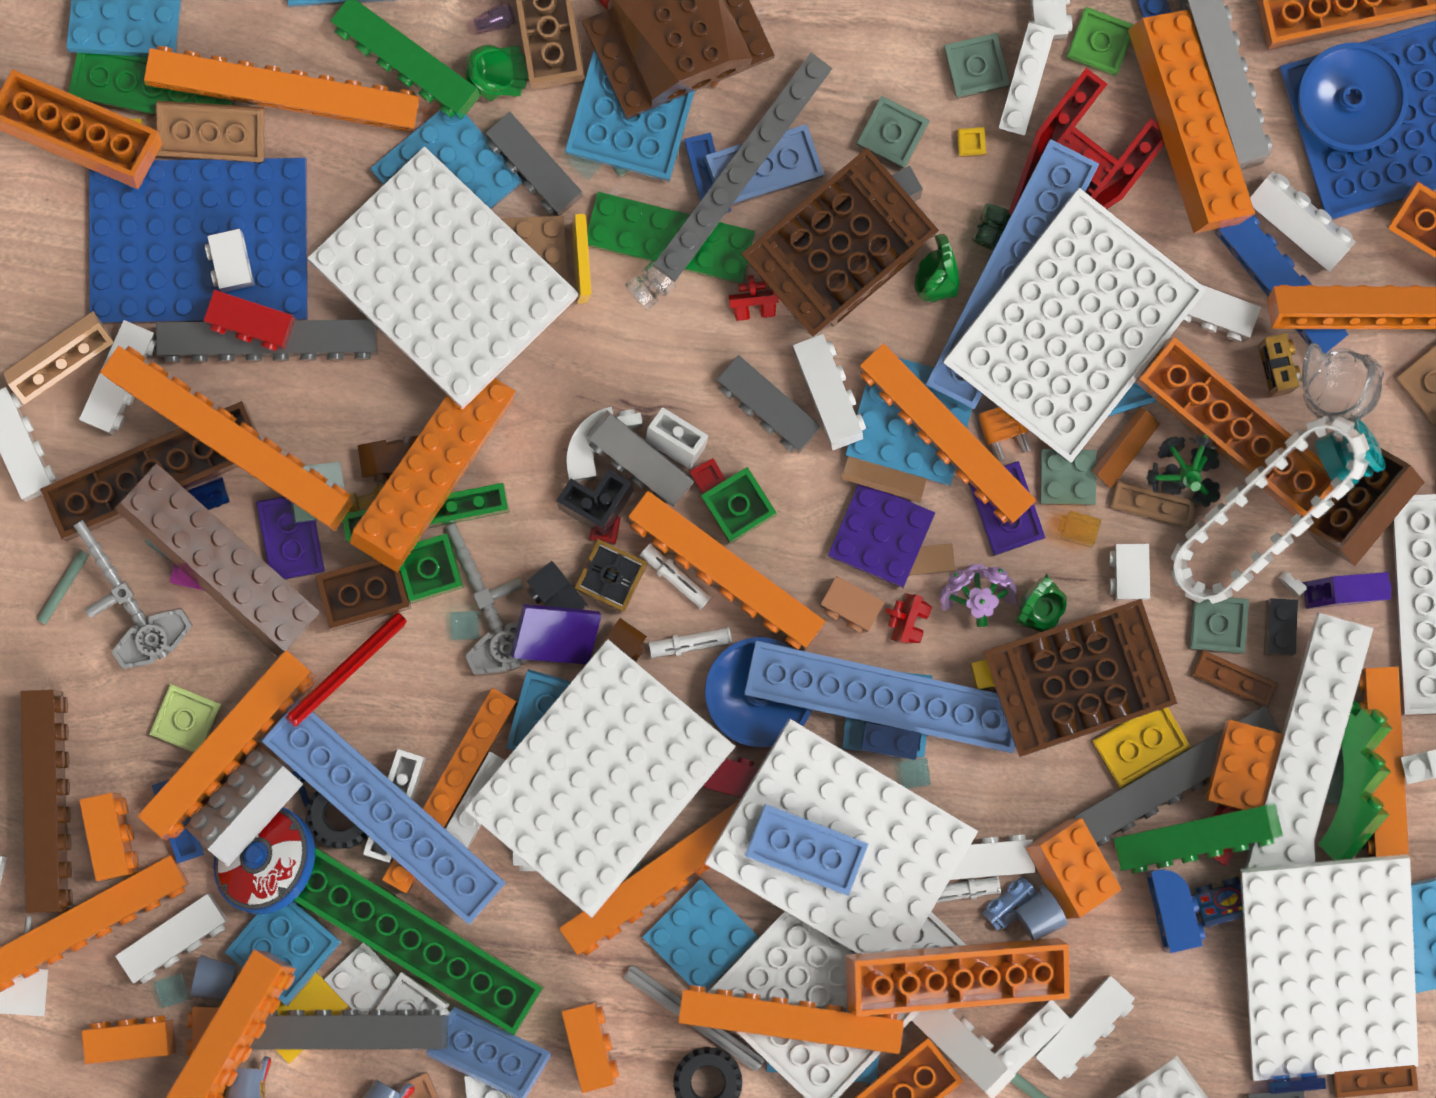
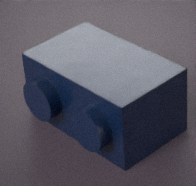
M865 723L860 751L915 761L921 733Z

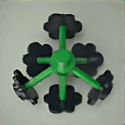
M1197 435L1196 439L1189 437L1188 441L1199 444L1198 448H1192L1190 452L1192 455L1190 463L1192 465H1186L1178 453L1185 447L1184 437L1178 438L1175 436L1167 438L1159 447L1160 451L1157 456L1160 459L1166 456L1168 458L1174 456L1180 468L1175 464H1169L1166 466L1165 472L1159 475L1158 463H1153V469H1149L1146 476L1148 486H1153V493L1158 492L1159 481H1163L1161 489L1164 493L1172 492L1174 495H1178L1181 493V489L1188 487L1195 493L1192 497V502L1195 505H1202L1206 508L1210 506L1211 502H1217L1221 497L1218 491L1220 484L1213 482L1210 478L1202 480L1200 475L1201 470L1207 472L1210 468L1216 469L1220 465V461L1217 458L1218 447L1211 445L1213 439L1208 438L1207 435Z

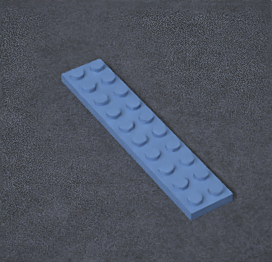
M1051 139L1049 140L925 385L975 409L982 393L942 361L1075 190L1080 188L1084 192L1086 191L1099 163Z
M755 641L744 692L746 696L1014 753L1015 744L997 693Z
M298 700L288 712H290L300 702V700ZM314 712L308 715L296 727L286 720V713L262 742L470 925L506 882Z

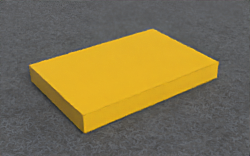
M575 214L571 222L575 288L579 293L576 302L577 304H585L592 294L587 223L585 214Z
M1168 707L1126 721L1092 741L1119 789L1191 748Z
M316 972L289 1006L280 1002L277 1010L278 1015H288V1010H305V1015H315V1010H332V1015H340L342 1010L349 1006L330 987L324 978ZM304 1049L275 1050L290 1064Z

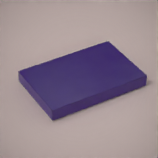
M1019 461L1005 465L1004 467L1030 493ZM968 482L993 556L1046 538L1034 504L1012 525L1008 522L1003 524L993 514L996 509L989 502L986 504L982 503L974 494L976 489Z
M285 497L257 501L267 564L285 580L325 572L316 520L294 523L291 503Z
M523 604L510 655L516 659L587 665L591 659L602 615L599 611Z

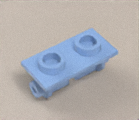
M1022 876L1019 880L1013 881L1008 886L1007 891L999 898L992 900L982 914L997 930L1000 928L1005 929L1009 924L1003 921V915L1006 912L1013 911L1012 909L1015 906L1021 907L1036 896L1038 892Z

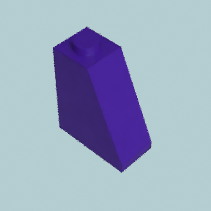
M1388 572L1331 576L1303 582L1306 586L1304 591L1306 609L1372 603L1391 599V583Z

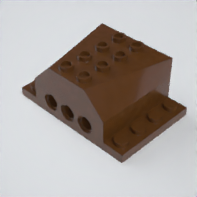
M609 0L606 11L582 21L626 120L685 96L692 91H697L769 61L775 56L750 0Z
M867 147L746 249L742 256L810 336L814 338L829 324L832 327L836 326L914 260L917 250L936 235L939 230Z
M1142 599L983 652L1019 757L1178 704Z

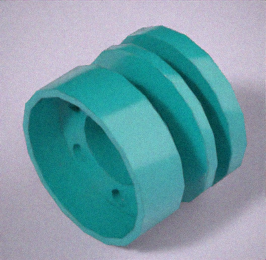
M1357 418L1352 421L1355 423L1354 429L1358 431L1359 435L1364 433L1370 448L1365 451V459L1369 461V464L1364 472V476L1370 477L1373 475V470L1378 473L1385 469V461L1377 439L1367 425ZM1332 431L1315 441L1316 449L1331 480L1333 481L1338 477L1344 481L1351 472L1346 466L1349 460H1355L1354 452H1349L1347 444L1350 442L1347 437L1343 436L1342 440L1335 436V432ZM1353 478L1351 481L1355 485L1360 481V479L1357 480Z

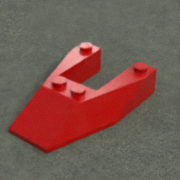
M1086 67L1036 132L1008 214L1012 215L1050 139L1099 163L1085 193L1105 209L1110 208L1125 197L1165 145L1158 122L1150 118L1118 159L1110 155L1075 127L1108 85Z

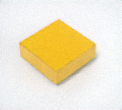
M985 127L957 129L959 157L986 155Z

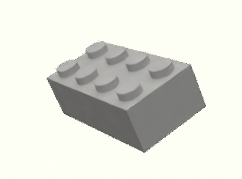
M259 745L247 756L245 762L229 776L226 783L210 797L207 804L191 818L185 828L229 867L303 783Z

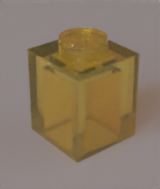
M1070 510L1067 516L1062 515L1058 527V531L1062 532L1060 539L1092 548L1095 545L1102 519Z

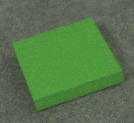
M1085 7L1066 59L1117 77L1131 40L1128 29L1134 24Z

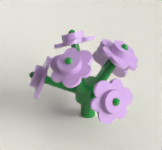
M972 564L965 570L954 572L949 577L948 584L941 591L940 601L944 611L951 609L954 601L971 609L972 616L976 618L977 627L987 626V616L993 614V608L997 607L999 599L1004 597L1007 603L1018 604V590L1013 583V579L1008 577V573L1004 569L999 567L986 568L983 564ZM987 576V579L992 584L990 588L981 590L980 579ZM974 579L975 588L969 591L966 585ZM997 588L999 593L994 596V591ZM962 589L968 600L958 597V590Z

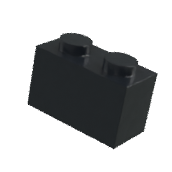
M1277 598L1266 600L1264 655H1296L1298 600Z

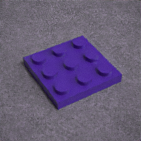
M858 484L828 557L904 588L936 512L890 493Z

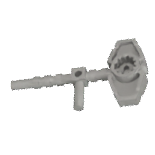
M81 520L73 525L87 546L88 552L94 557L95 563L103 571L102 574L113 587L110 594L85 608L87 615L92 618L116 602L119 604L123 602L124 608L132 616L133 622L136 623V625L133 624L112 651L122 669L155 663L156 659L159 658L160 660L167 656L169 651L172 652L193 625L183 608L155 612L150 614L148 618H145V613L143 610H140L138 602L132 597L134 592L126 580L122 582L114 565H111L107 554H104L102 546L99 542L97 543L84 521Z
M449 525L446 527V530L457 551L456 555L461 560V566L464 572L467 573V579L475 591V594H473L480 610L484 611L483 614L486 620L488 619L489 627L493 632L492 634L488 632L465 656L473 674L507 673L508 670L512 671L521 667L520 664L522 663L527 664L530 660L516 659L510 655L518 623L506 624V627L503 628L502 620L499 619L497 609L493 606L495 605V600L523 588L520 578H516L490 591L488 588L485 589L481 580V574L476 569V563L472 560L470 550L466 547L457 525Z

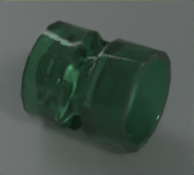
M985 204L980 216L982 224L977 225L972 241L982 247L994 250L1011 217L1008 214L1009 210L997 205Z

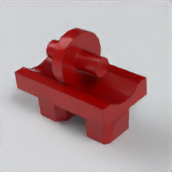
M748 275L749 283L738 284L739 292H750L728 295L730 308H733L736 321L750 319L749 306L760 305L761 318L775 317L776 303H779L778 297L772 290L756 292V290L766 289V284L764 281L755 282L754 275Z
M906 593L903 602L896 600L893 610L885 608L884 614L891 616L888 626L894 628L890 640L906 644L908 642L921 643L924 634L923 630L914 627L916 617L928 619L932 610V606L923 601L922 596Z

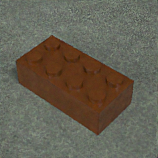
M1382 448L1381 453L1385 461V469L1378 473L1373 470V475L1370 477L1363 475L1360 481L1339 500L1332 497L1331 500L1334 505L1321 517L1316 518L1314 516L1312 518L1314 523L1307 529L1319 545L1354 566L1357 565L1425 483L1410 464Z

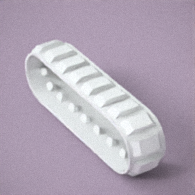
M1327 416L1307 423V432L1303 429L1296 431L1285 442L1288 447L1286 450L1281 447L1265 460L1268 466L1266 469L1263 466L1256 468L1244 479L1247 483L1246 487L1241 484L1225 497L1227 505L1223 503L1216 505L1205 516L1207 523L1201 521L1185 534L1188 541L1182 540L1177 543L1171 559L1175 561L1174 569L1170 572L1175 585L1180 586L1186 592V597L1198 603L1209 599L1212 604L1233 596L1232 589L1238 592L1254 578L1251 573L1252 570L1255 573H1259L1274 560L1271 555L1272 552L1278 555L1294 542L1291 537L1292 534L1298 537L1314 523L1311 518L1312 515L1319 518L1334 505L1331 500L1332 497L1339 500L1354 487L1351 480L1353 478L1358 480L1363 477L1369 461L1365 459V451L1370 449L1364 433L1359 435L1358 431L1354 429L1355 423L1342 417L1330 421ZM1326 428L1335 430L1334 435L1341 439L1343 436L1347 437L1350 442L1347 444L1349 452H1354L1355 460H1349L1346 468L1351 472L1344 481L1336 477L1331 482L1334 490L1324 499L1316 495L1310 501L1314 508L1303 518L1298 514L1293 516L1290 520L1294 527L1284 536L1276 532L1270 537L1274 545L1264 554L1256 550L1250 556L1254 563L1244 572L1238 569L1234 570L1230 574L1234 581L1226 589L1221 582L1214 584L1213 590L1205 588L1206 584L1200 581L1196 583L1191 577L1193 573L1191 568L1187 567L1186 560H1191L1194 552L1190 548L1196 540L1203 544L1209 538L1205 531L1215 522L1221 525L1225 524L1229 520L1225 513L1236 503L1243 507L1248 502L1245 494L1255 485L1261 489L1268 484L1265 476L1275 467L1283 470L1288 465L1285 458L1295 448L1303 452L1308 447L1305 439L1314 431L1318 438L1327 435Z

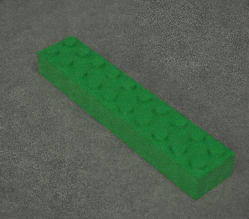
M315 846L312 873L304 889L294 901L512 1035L517 1033L545 986Z

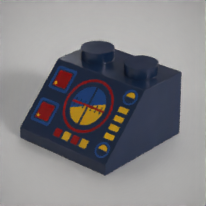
M1238 876L1223 880L1224 886L1213 888L1212 884L1197 887V893L1191 894L1197 898L1199 912H1196L1198 922L1203 924V927L1207 928L1243 918L1242 887Z

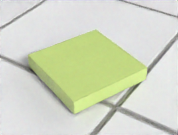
M170 684L149 735L195 752L209 737L222 704Z

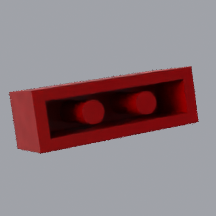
M217 290L213 292L204 318V322L210 325L209 330L225 335V332L229 331L235 333V338L240 341L251 343L253 339L262 342L261 347L275 352L277 348L285 350L295 321L293 315Z

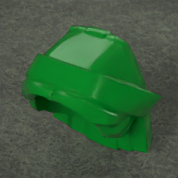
M492 44L482 45L467 54V81L477 87L481 96L490 102L500 95L521 96L523 89H526L527 81H529L525 55L521 53L519 46L499 48Z
M945 234L934 235L938 249L930 251L920 261L915 276L914 287L920 300L935 303L947 298H956L958 294L959 273L951 244Z
M1048 574L1040 578L1036 583H1033L1020 599L1021 602L1018 606L1019 610L1016 613L1017 618L1014 623L1038 630L1039 632L1052 629L1057 625L1060 617L1066 611L1067 597Z

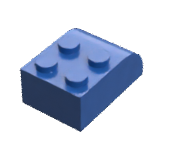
M1169 870L1145 871L1164 952L1171 954L1203 946L1202 940L1206 939L1203 924L1197 922L1195 914L1199 912L1196 896L1191 895L1186 881L1177 873Z

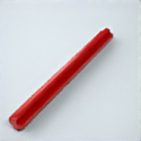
M395 613L288 712L286 720L292 726H298L396 635L407 623L406 618L401 613Z

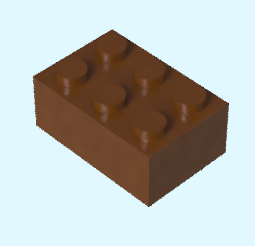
M376 559L315 576L329 629L337 630L412 609L400 568L395 572Z

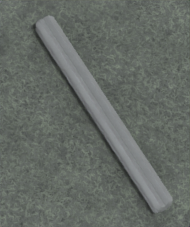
M631 965L624 975L625 979L679 1017L682 999L641 969ZM691 1025L752 1070H759L765 1059L726 1030Z

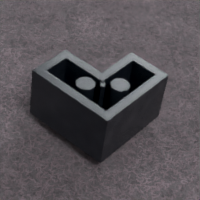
M608 469L595 491L570 478L556 502L559 510L606 536L634 490L632 482Z
M550 561L527 580L530 587L526 590L537 604L543 601L546 606L582 610L589 607L553 561Z

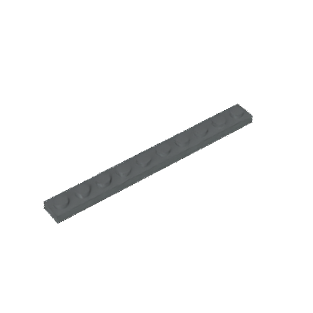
M813 53L808 55L654 263V268L675 283L833 68Z

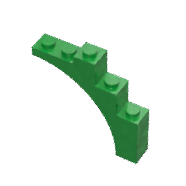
M1354 700L1341 742L1344 760L1342 795L1335 817L1328 831L1318 844L1334 861L1353 859L1389 816L1383 808L1384 804L1372 794L1391 771L1384 765L1386 763L1384 758L1373 751L1393 728L1386 722L1387 717L1378 709H1362Z

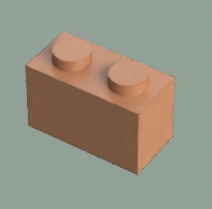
M836 576L820 606L824 608L823 614L836 621L839 617L848 621L847 627L861 634L863 630L869 632L885 602Z

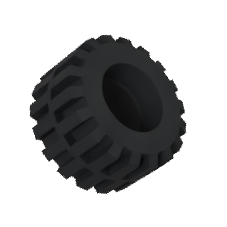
M318 791L312 793L311 800L306 807V810H308L306 822L309 823L310 827L308 828L319 842L334 848H351L361 844L362 841L369 837L356 824L342 831L331 827L326 819V810L331 802Z
M712 1047L694 1049L687 1053L676 1067L673 1079L676 1098H702L694 1092L691 1084L694 1072L702 1066L716 1067L723 1074L724 1088L714 1098H739L741 1095L742 1073L739 1065L729 1053L722 1051V1049Z

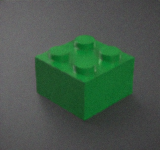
M748 467L701 495V499L729 544L734 543L777 515Z
M447 533L417 542L400 567L407 595L412 604L465 588Z

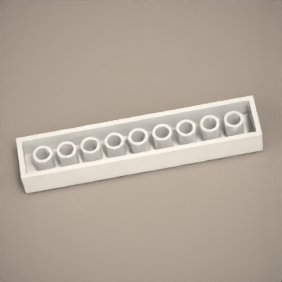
M1316 612L1283 728V737L1265 805L1276 803L1283 836L1274 838L1275 844L1258 847L1257 842L1251 843L1244 869L1308 863L1374 628Z

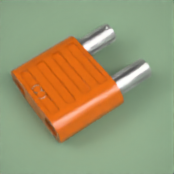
M997 407L977 415L987 446L991 445L994 456L999 462L1000 458L1002 461L1005 460L1000 444L1002 441L1017 437L1022 453H1026V450L1027 452L1031 451L1026 436L1028 429L1003 409Z

